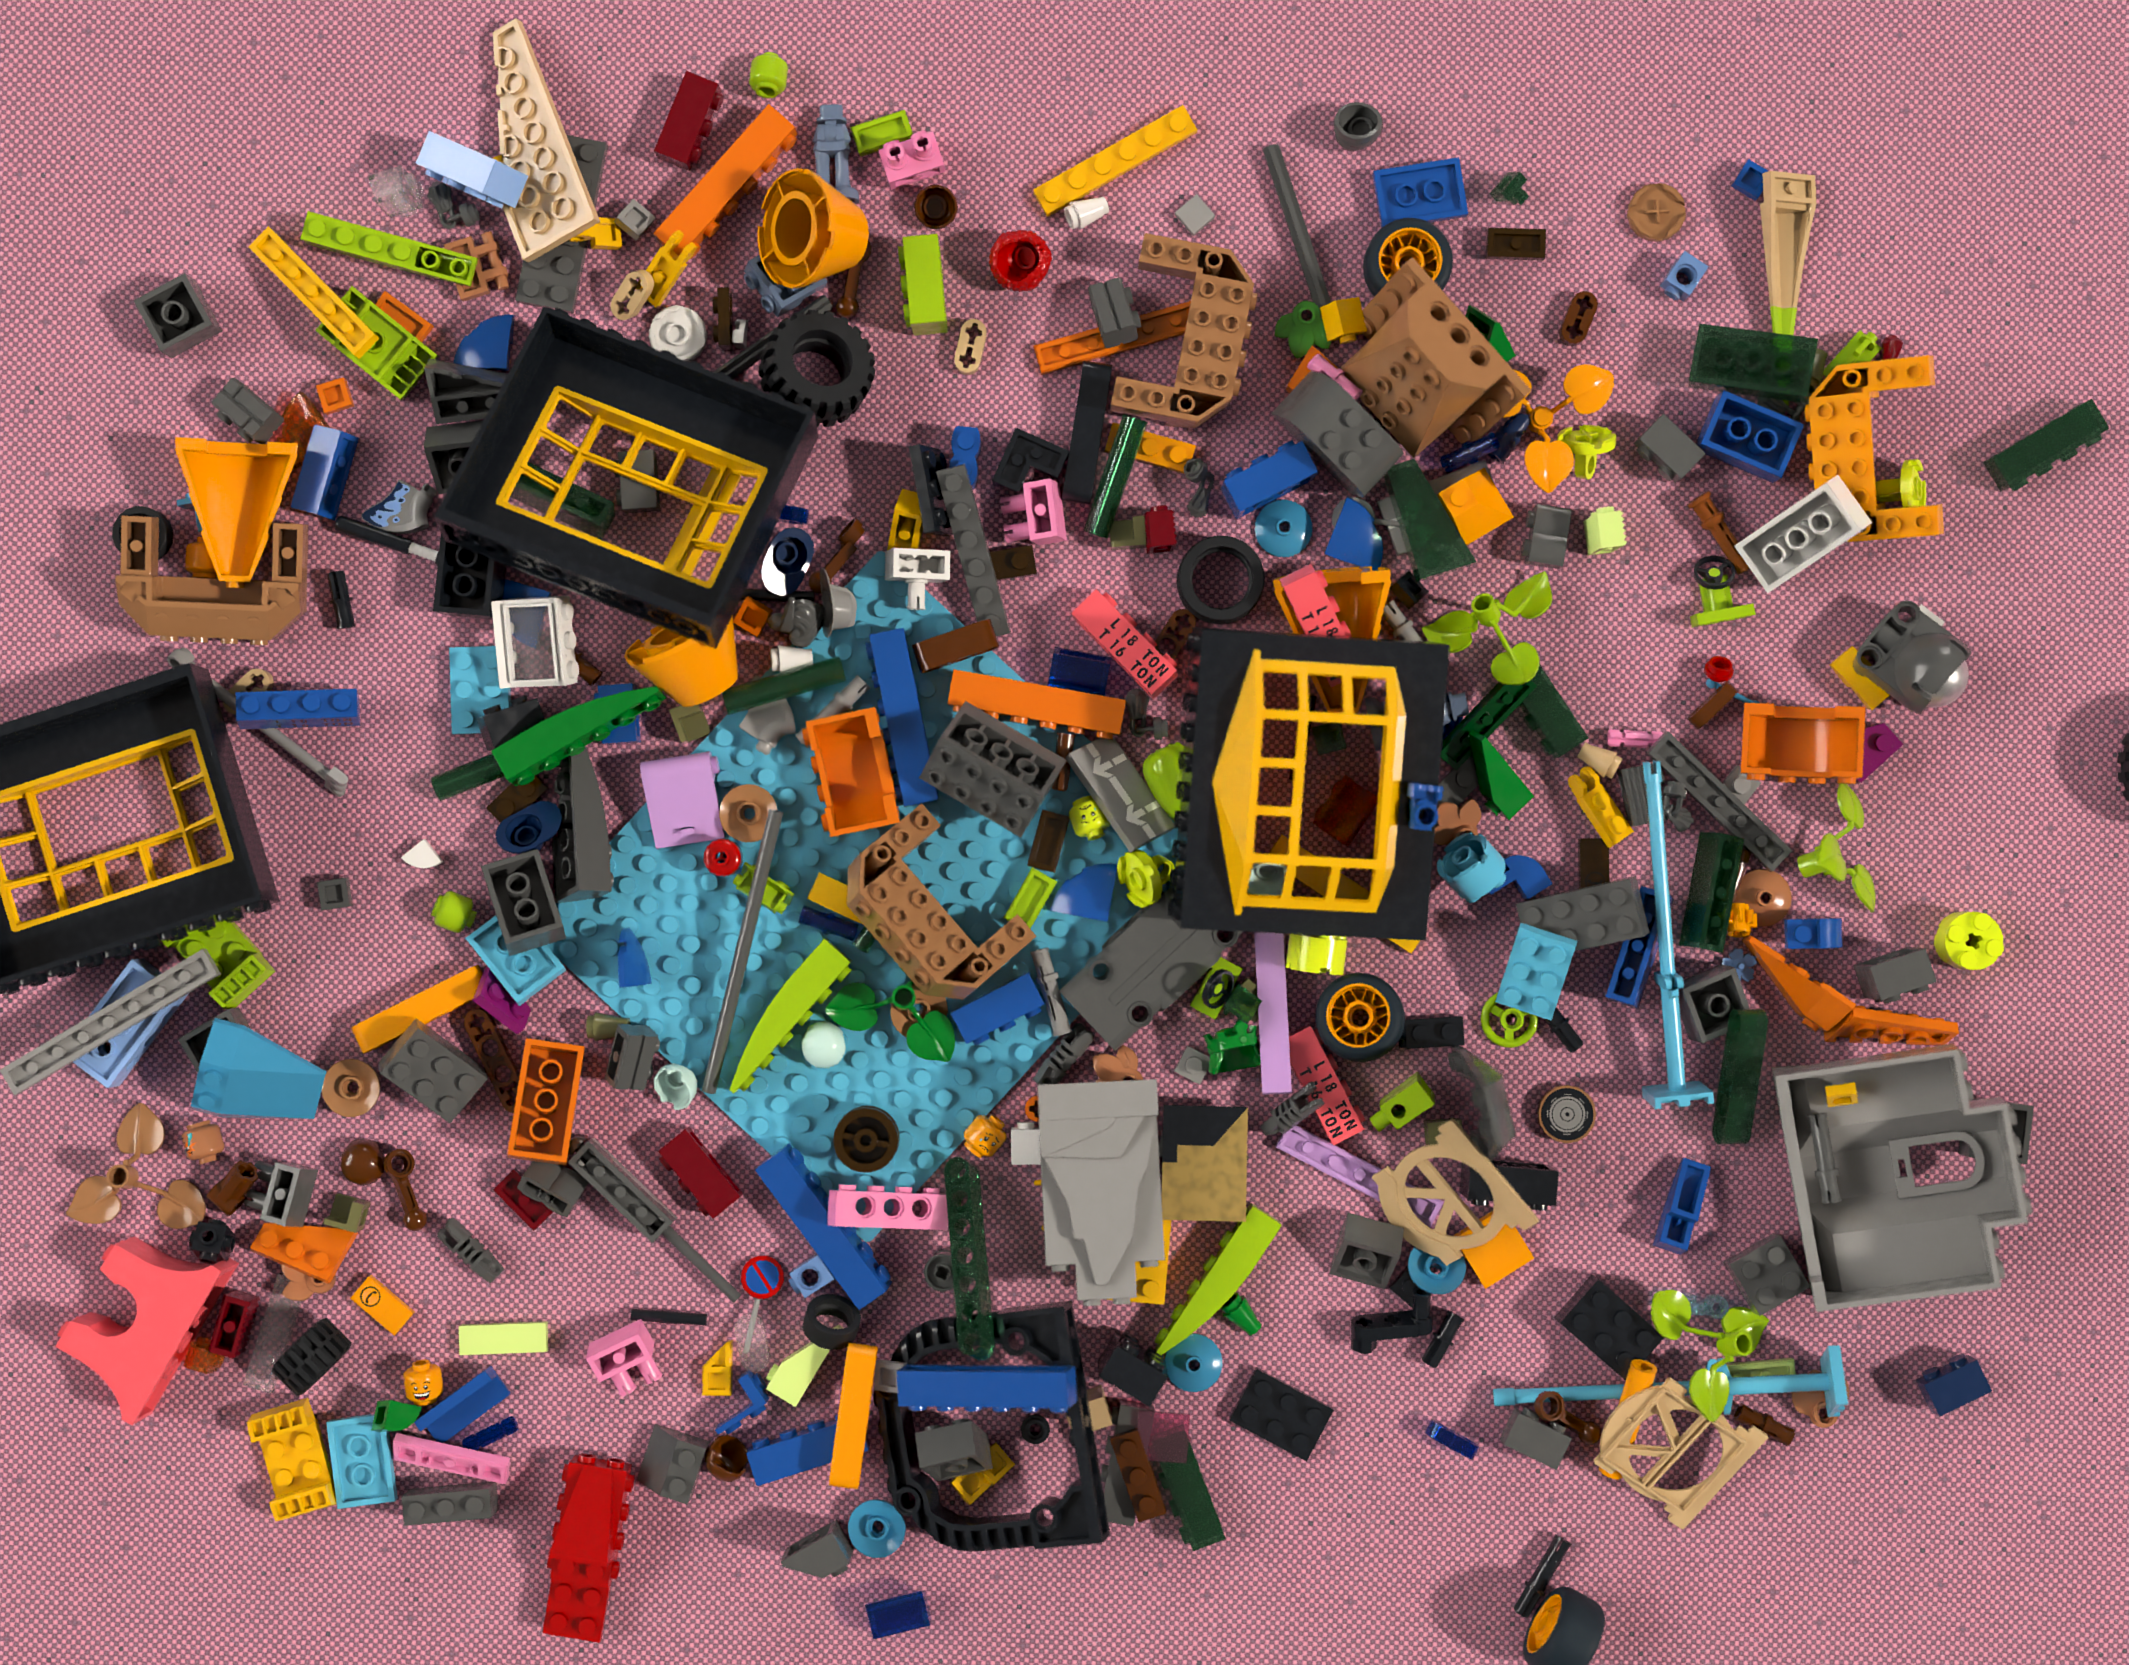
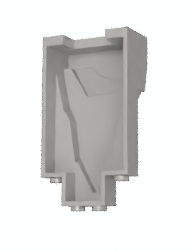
M1157 1079L1038 1085L1037 1101L1045 1266H1052V1272L1070 1271L1069 1265H1075L1077 1301L1083 1300V1306L1101 1305V1299H1113V1305L1131 1304L1130 1298H1137L1135 1262H1140V1267H1157L1158 1261L1165 1260L1157 1116L1159 1115Z

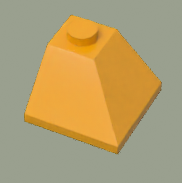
M1485 468L1461 479L1434 497L1463 547L1514 518Z

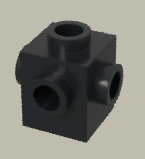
M209 1219L208 1223L198 1221L196 1230L191 1232L189 1246L201 1262L216 1264V1261H228L230 1253L233 1252L235 1247V1234L223 1221Z

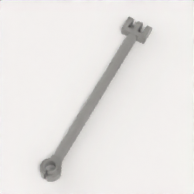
M185 647L175 649L167 658L172 668L187 663L196 665L193 662L195 660L194 655ZM212 679L217 698L236 711V697ZM277 728L259 729L324 779V787L338 797L345 794L348 777L335 766L330 770Z

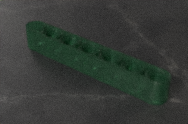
M954 1157L946 1163L944 1176L958 1345L963 1354L978 1361H984L992 1356L995 1343L980 1174L975 1165L961 1157ZM965 1168L964 1175L959 1178L960 1171ZM968 1196L966 1204L961 1206L963 1198ZM970 1224L969 1231L964 1235V1228ZM972 1252L971 1261L966 1263L967 1256ZM975 1281L974 1289L968 1292L969 1285ZM977 1310V1317L971 1322V1315ZM980 1339V1345L978 1349L974 1351L973 1345L975 1341Z

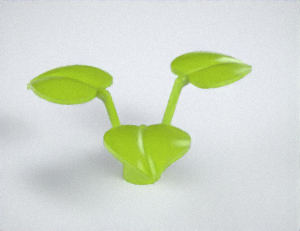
M1543 571L1517 585L1506 596L1504 605L1488 593L1479 594L1471 603L1473 609L1471 614L1463 610L1447 613L1434 623L1422 627V631L1429 642L1450 645L1449 653H1456L1471 645V633L1477 631L1478 621L1484 626L1493 627L1506 652L1498 654L1492 661L1491 673L1499 683L1506 685H1522L1529 682L1536 675L1540 661L1536 649L1527 642L1518 643L1511 649L1497 623L1501 617L1500 610L1512 617H1517L1520 614L1525 619H1533L1545 613L1551 606L1553 596L1548 575Z
M1839 784L1837 801L1843 817L1848 821L1847 826L1834 836L1831 833L1825 834L1820 845L1815 847V851L1798 856V868L1805 878L1823 873L1824 876L1830 874L1834 879L1841 882L1849 874L1852 877V886L1856 895L1870 910V913H1873L1876 902L1873 879L1868 870L1861 864H1856L1854 869L1846 868V863L1837 841L1851 831L1854 826L1857 829L1863 828V808L1855 792L1847 784Z
M1676 1290L1656 1291L1651 1303V1317L1660 1335L1669 1340H1677L1684 1330L1688 1333L1717 1338V1349L1725 1357L1710 1367V1371L1705 1368L1696 1370L1689 1384L1690 1397L1696 1408L1708 1421L1715 1422L1725 1408L1730 1389L1727 1376L1723 1372H1716L1717 1369L1728 1362H1733L1734 1356L1751 1354L1756 1349L1769 1319L1764 1315L1754 1314L1751 1309L1746 1307H1731L1725 1311L1721 1319V1325L1725 1333L1692 1328L1686 1325L1691 1318V1306L1688 1299Z

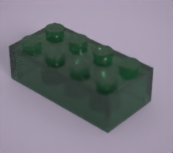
M1699 323L1689 377L1690 388L1720 392L1725 390L1735 394L1807 403L1818 349V338Z

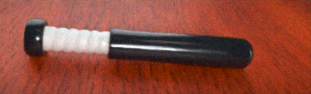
M341 515L335 521L334 527L339 533L408 555L410 553L435 561V564L438 566L439 551L418 545L413 540Z

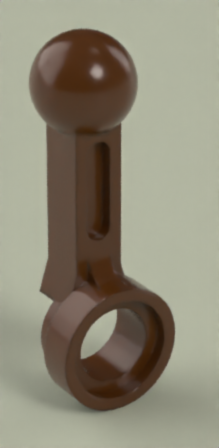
M869 240L862 259L854 267L847 270L844 293L836 303L837 313L846 319L854 317L859 310L856 293L861 266L870 257L872 251Z
M857 518L851 520L841 531L837 538L841 547L824 567L830 584H832L831 579L858 549L854 544L863 535L865 529L862 527L863 523ZM815 571L809 577V587L818 594H821L820 571Z
M396 1149L386 1155L383 1163L384 1170L394 1182L405 1213L403 1218L405 1227L411 1231H419L426 1225L427 1216L423 1210L419 1209L408 1175L414 1169V1158L409 1151ZM395 1156L400 1157L404 1162V1168L401 1172L394 1171L391 1166V1161Z
M1544 1391L1537 1396L1534 1408L1542 1420L1560 1423L1578 1434L1580 1441L1584 1444L1593 1445L1599 1441L1601 1437L1600 1427L1592 1421L1584 1422L1564 1410V1400L1559 1393ZM1546 1398L1551 1401V1410L1548 1414L1543 1409V1403Z

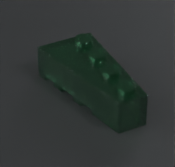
M1415 459L1393 465L1384 475V479L1397 521L1399 522V528L1416 583L1475 564V558Z

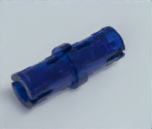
M1490 432L1473 442L1466 441L1462 443L1460 448L1440 457L1441 465L1447 473H1450L1467 463L1474 464L1478 462V458L1500 448L1498 438L1492 439L1495 437V434Z
M805 905L798 921L800 924L822 930V934L828 935L830 933L852 942L859 928V924L836 917L835 913L829 912L827 914Z

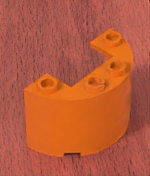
M1744 703L1741 773L1747 774V780H1765V776L1778 777L1779 783H1796V778H1808V784H1826V779H1838L1839 784H1856V779L1862 778L1866 707L1835 706V708L1775 706V704Z
M876 707L806 721L807 728H802L805 745H811V750L815 752V756L811 757V764L814 774L819 773L821 784L817 785V792L820 802L825 801L826 808H824L825 814L821 815L824 832L829 831L830 837L900 823L899 807L895 801L897 797L893 774L890 768L883 730L879 727L880 719Z

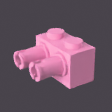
M920 131L911 135L909 140L899 142V140L890 141L884 144L882 149L878 150L891 190L945 172L944 162L934 132Z
M1049 478L1023 483V494L1000 497V503H1004L1001 506L1003 515L1025 510L1028 522L1004 525L1003 530L1008 533L1004 534L1007 543L1030 539V541L1040 546L1067 541L1060 484Z
M641 1319L589 1343L586 1360L599 1382L611 1378L621 1397L626 1396L625 1390L630 1394L637 1387L627 1369L637 1366L646 1384L653 1382L651 1378L657 1381L663 1375L652 1358L655 1342Z

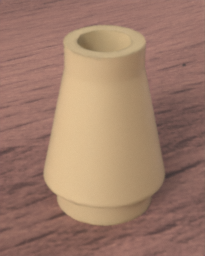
M1586 742L1577 758L1584 761L1603 778L1607 776L1611 779L1623 758L1617 756V752L1596 747Z

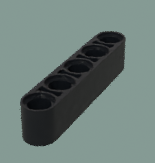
M1084 360L1062 500L1091 504L1113 365Z

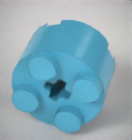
M1465 833L1452 840L1444 849L1446 855L1443 860L1439 858L1437 862L1439 875L1461 898L1466 899L1469 903L1478 901L1480 897L1489 893L1493 888L1503 885L1506 880V875L1504 874L1506 863L1504 858L1480 833L1475 836L1472 833Z

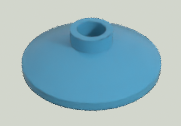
M1277 500L1269 503L1260 511L1255 522V536L1259 545L1267 553L1276 557H1291L1300 553L1308 545L1312 536V521L1308 512L1300 504L1290 500ZM1282 522L1288 523L1290 530L1288 532L1280 531L1279 524Z
M1414 1247L1408 1258V1272L1413 1282L1422 1290L1432 1294H1446L1457 1289L1463 1282L1466 1274V1263L1462 1256L1446 1266L1439 1257L1432 1256ZM1435 1267L1439 1269L1440 1273L1435 1274L1430 1269Z
M1201 1334L1189 1335L1186 1339L1168 1350L1165 1355V1363L1170 1381L1184 1391L1200 1392L1208 1389L1217 1381L1222 1371L1223 1362L1218 1346L1210 1338ZM1191 1360H1197L1200 1363L1197 1369L1189 1368L1188 1365Z
M872 1499L865 1501L855 1508L849 1518V1538L853 1546L868 1557L882 1558L893 1554L901 1546L905 1538L906 1525L902 1514L895 1509L893 1504L885 1500ZM880 1521L884 1528L882 1530L876 1529L874 1522Z

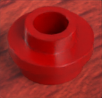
M1714 656L1705 664L1704 673L1712 681H1728L1734 673L1733 664L1725 657Z

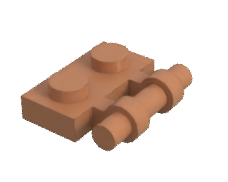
M491 231L481 234L484 244L479 246L475 245L474 239L471 236L444 244V248L447 250L478 258L471 287L456 284L460 299L463 302L490 294L487 283L490 281H496L498 290L509 288L506 278L509 276L506 266L502 265L499 256L501 249L499 243L494 240ZM488 256L491 269L483 271L480 257Z

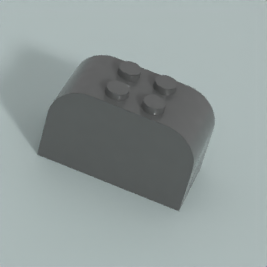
M1310 371L1271 413L1298 442L1303 441L1307 451L1349 493L1362 498L1404 455L1403 450L1369 413L1343 387L1322 373Z

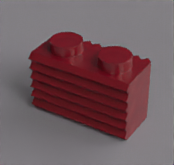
M1166 505L1150 507L1149 512H1145L1147 554L1173 552L1176 547V524L1174 523L1175 517H1173L1175 512L1168 510Z
M237 1290L224 1294L208 1349L209 1352L233 1359L247 1351L245 1348L248 1345L246 1341L249 1340L248 1335L251 1334L250 1329L253 1328L251 1324L255 1323L253 1318L256 1317L254 1313L257 1312L256 1307L259 1306L257 1302L261 1300L259 1296Z

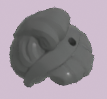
M789 597L788 603L784 607L783 615L781 613H774L768 618L767 623L774 631L789 635L793 645L804 648L814 641L823 625L824 607L822 604L815 603L812 600H796L794 597Z

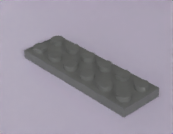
M567 135L588 192L596 208L608 145L605 142ZM568 240L529 263L523 260L515 301L541 308L546 306L553 310L554 308H560L567 313L574 314L589 240L582 242H570Z

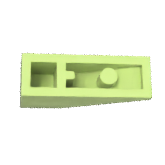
M838 1324L833 1329H843V1327ZM810 1342L783 1359L780 1366L774 1363L765 1378L770 1381L766 1390L796 1407L830 1350Z

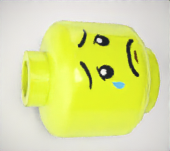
M1091 795L1074 801L1072 803L1073 807L1069 810L1068 814L1075 834L1079 837H1087L1088 841L1103 837L1105 835L1104 830L1110 826V823Z

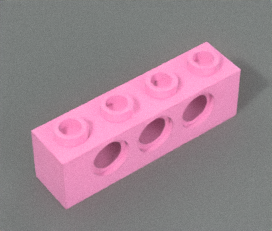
M839 1184L838 1190H829L828 1226L948 1230L950 1195L940 1194V1188H923V1194L912 1193L913 1187H895V1192H884L885 1186H867V1191H856V1185ZM860 1198L866 1203V1208L861 1214L855 1208L856 1202ZM888 1199L894 1204V1209L889 1215L884 1211V1204ZM918 1200L921 1203L922 1209L920 1214L915 1216L912 1212V1205Z

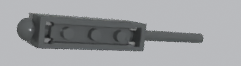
M573 1137L570 1140L569 1154L572 1155L575 1152L576 1154L568 1163L649 1241L653 1243L663 1235L733 1303L742 1295L670 1226L677 1217L595 1138L584 1144L587 1140L585 1137Z

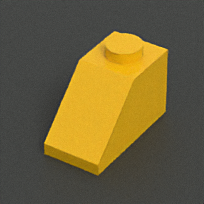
M906 489L901 490L894 508L887 550L892 548L918 549L923 531V523L917 492Z

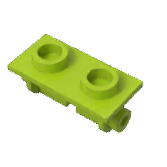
M1859 330L1827 365L1823 375L1827 377L1836 365L1870 362L1882 349L1875 343L1878 340L1877 336L1872 332H1868L1866 335Z
M745 862L741 874H737L733 884L736 885L737 890L748 896L756 865L751 866ZM768 877L761 905L773 913L778 912L782 914L787 906L790 905L794 893L791 892L790 887L784 882L774 881Z

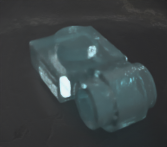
M1682 1293L1690 1303L1691 1315H1709L1714 1319H1720L1728 1313L1729 1304L1719 1294L1708 1295L1703 1302L1696 1300V1295ZM1719 1302V1307L1713 1310V1305Z

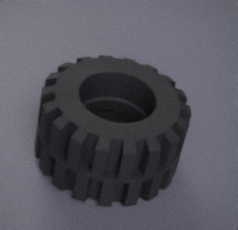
M328 1318L321 1319L275 1362L272 1372L296 1396L304 1394L350 1349L352 1342Z

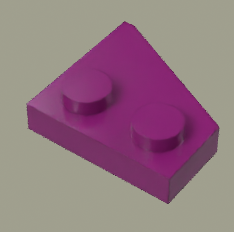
M1885 723L1865 728L1862 778L1856 779L1858 784L1862 783L1904 745Z
M486 965L473 1001L515 1034H519L525 1029L531 1009L526 1002L519 1006Z

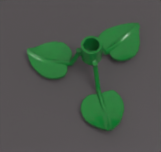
M911 979L907 985L895 988L892 997L875 1003V993L869 986L859 982L851 983L839 990L832 1001L825 1007L828 1016L838 1025L853 1031H864L877 1023L878 1015L875 1008L893 1003L900 1010H910L918 1021L912 1024L907 1031L908 1047L916 1056L926 1060L948 1062L952 1058L955 1048V1034L950 1020L939 1011H930L922 1019L914 1007L916 995L912 989L914 983Z

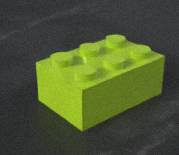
M938 234L902 237L903 246H898V256L901 271H906V275H900L903 297L908 299L909 303L903 304L906 328H912L914 336L948 333Z

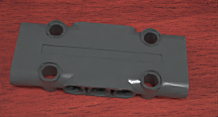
M1170 886L1165 892L1162 891L1158 902L1141 908L1103 944L1102 951L1098 955L1089 958L1085 967L1059 990L1115 1051L1141 1027L1150 1024L1153 1016L1158 1011H1164L1220 959L1221 952L1226 947H1231L1237 942L1239 935L1242 933L1241 931H1230L1227 938L1220 940L1217 938L1218 930L1181 929L1172 920V916H1168L1169 898L1174 896V887ZM1097 964H1106L1107 969L1103 976H1093V968ZM1142 1005L1145 1007V1013L1142 1017L1132 1018V1010L1136 1006Z

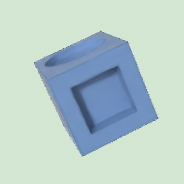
M1684 251L1677 258L1660 284V287L1665 289L1664 293L1671 299L1676 301L1680 299L1684 302L1691 295L1709 266ZM1677 273H1684L1688 277L1687 285L1678 282L1676 278Z
M817 1254L792 1269L789 1273L792 1277L789 1279L790 1285L797 1294L802 1293L804 1298L835 1279ZM806 1269L815 1270L818 1274V1281L814 1283L807 1282L803 1277V1272Z

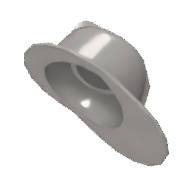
M821 568L820 585L822 605L824 607L822 629L824 636L829 638L832 630L854 626L857 603L850 590L830 584L825 568Z

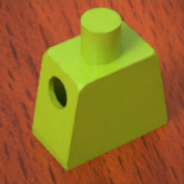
M1417 1071L1380 1100L1379 1107L1381 1110L1369 1119L1378 1132H1381L1390 1124H1393L1398 1130L1435 1105V1094ZM1399 1104L1402 1105L1404 1109L1396 1110L1393 1106Z

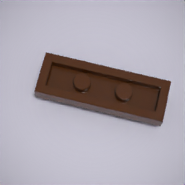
M1135 1428L1110 1436V1441L1138 1522L1140 1523L1166 1514L1167 1510L1139 1429Z

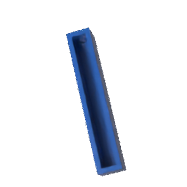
M904 628L870 634V642L865 643L868 659H874L876 670L871 671L874 688L880 687L882 699L877 700L880 717L886 716L888 727L883 728L886 745H892L894 756L889 757L892 774L897 773L899 784L894 785L897 801H903L904 807L939 801L938 789L919 778L931 755Z
M788 1143L755 1169L858 1310L888 1290L892 1284L890 1273L886 1267L878 1264L873 1257V1251L869 1244L865 1241L862 1242L856 1234V1228L827 1225L829 1195L821 1187V1180L813 1171L810 1172L804 1164V1158L798 1149L792 1148Z
M905 1365L896 1371L898 1406H909L910 1411H922L927 1409V1407H937V1411L954 1410V1407H965L967 1412L981 1411L982 1407H992L994 1412L1010 1411L1011 1408H1021L1022 1412L1028 1413L1039 1411V1408H1050L1052 1413H1062L1068 1411V1408L1077 1402L1075 1366Z

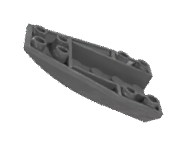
M1458 1045L1451 1046L1452 1053L1448 1054L1450 1068L1452 1071L1455 1070L1457 1075L1474 1082L1475 1090L1471 1091L1472 1101L1475 1109L1479 1108L1482 1120H1478L1479 1129L1470 1130V1138L1488 1160L1492 1162L1516 1135L1503 1073L1467 1049Z

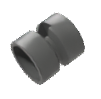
M949 1247L940 1249L925 1265V1281L936 1291L945 1292L952 1290L966 1274V1258L957 1249Z

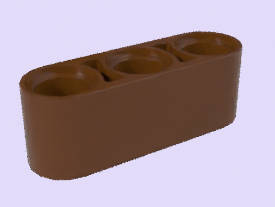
M990 619L982 620L912 645L920 673L930 672L999 648Z

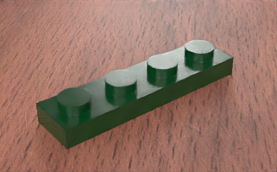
M1532 679L1522 685H1506L1498 682L1442 741L1441 758L1455 770H1458L1473 754L1469 733L1475 730L1488 738L1537 687L1536 683Z

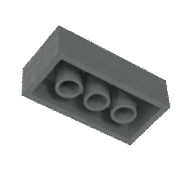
M1636 876L1529 899L1516 904L1520 924L1524 923L1576 940L1578 942L1575 951L1644 937L1650 933Z

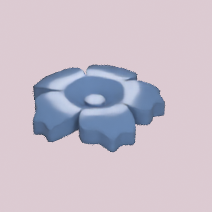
M1734 948L1729 953L1730 959L1722 958L1721 964L1735 967L1740 981L1741 978L1746 982L1753 979L1754 970L1748 967L1757 964L1756 957L1748 953L1743 954L1742 948Z

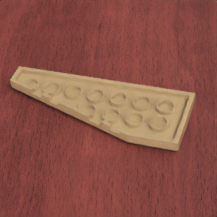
M515 18L493 32L494 63L495 67L498 68L499 84H496V95L500 97V110L497 111L500 155L503 156V163L528 175L516 208L504 204L503 210L522 259L529 263L596 225L600 220L523 23Z

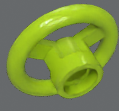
M1498 993L1492 995L1484 1004L1481 1012V1026L1487 1038L1494 1044L1505 1048L1518 1047L1528 1042L1536 1032L1538 1016L1515 1008L1503 1010L1495 1005ZM1490 1012L1500 1018V1024L1504 1028V1038L1499 1037L1492 1030L1489 1022ZM1509 1014H1513L1515 1021L1513 1024L1508 1025L1506 1017ZM1529 1014L1530 1022L1527 1030L1520 1037L1514 1039V1031L1519 1030L1523 1026L1524 1016Z

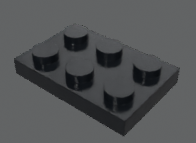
M921 444L909 446L924 533L944 537L953 535L936 471L947 467L945 456L937 448Z
M1256 1367L1229 1420L1307 1462L1334 1409Z

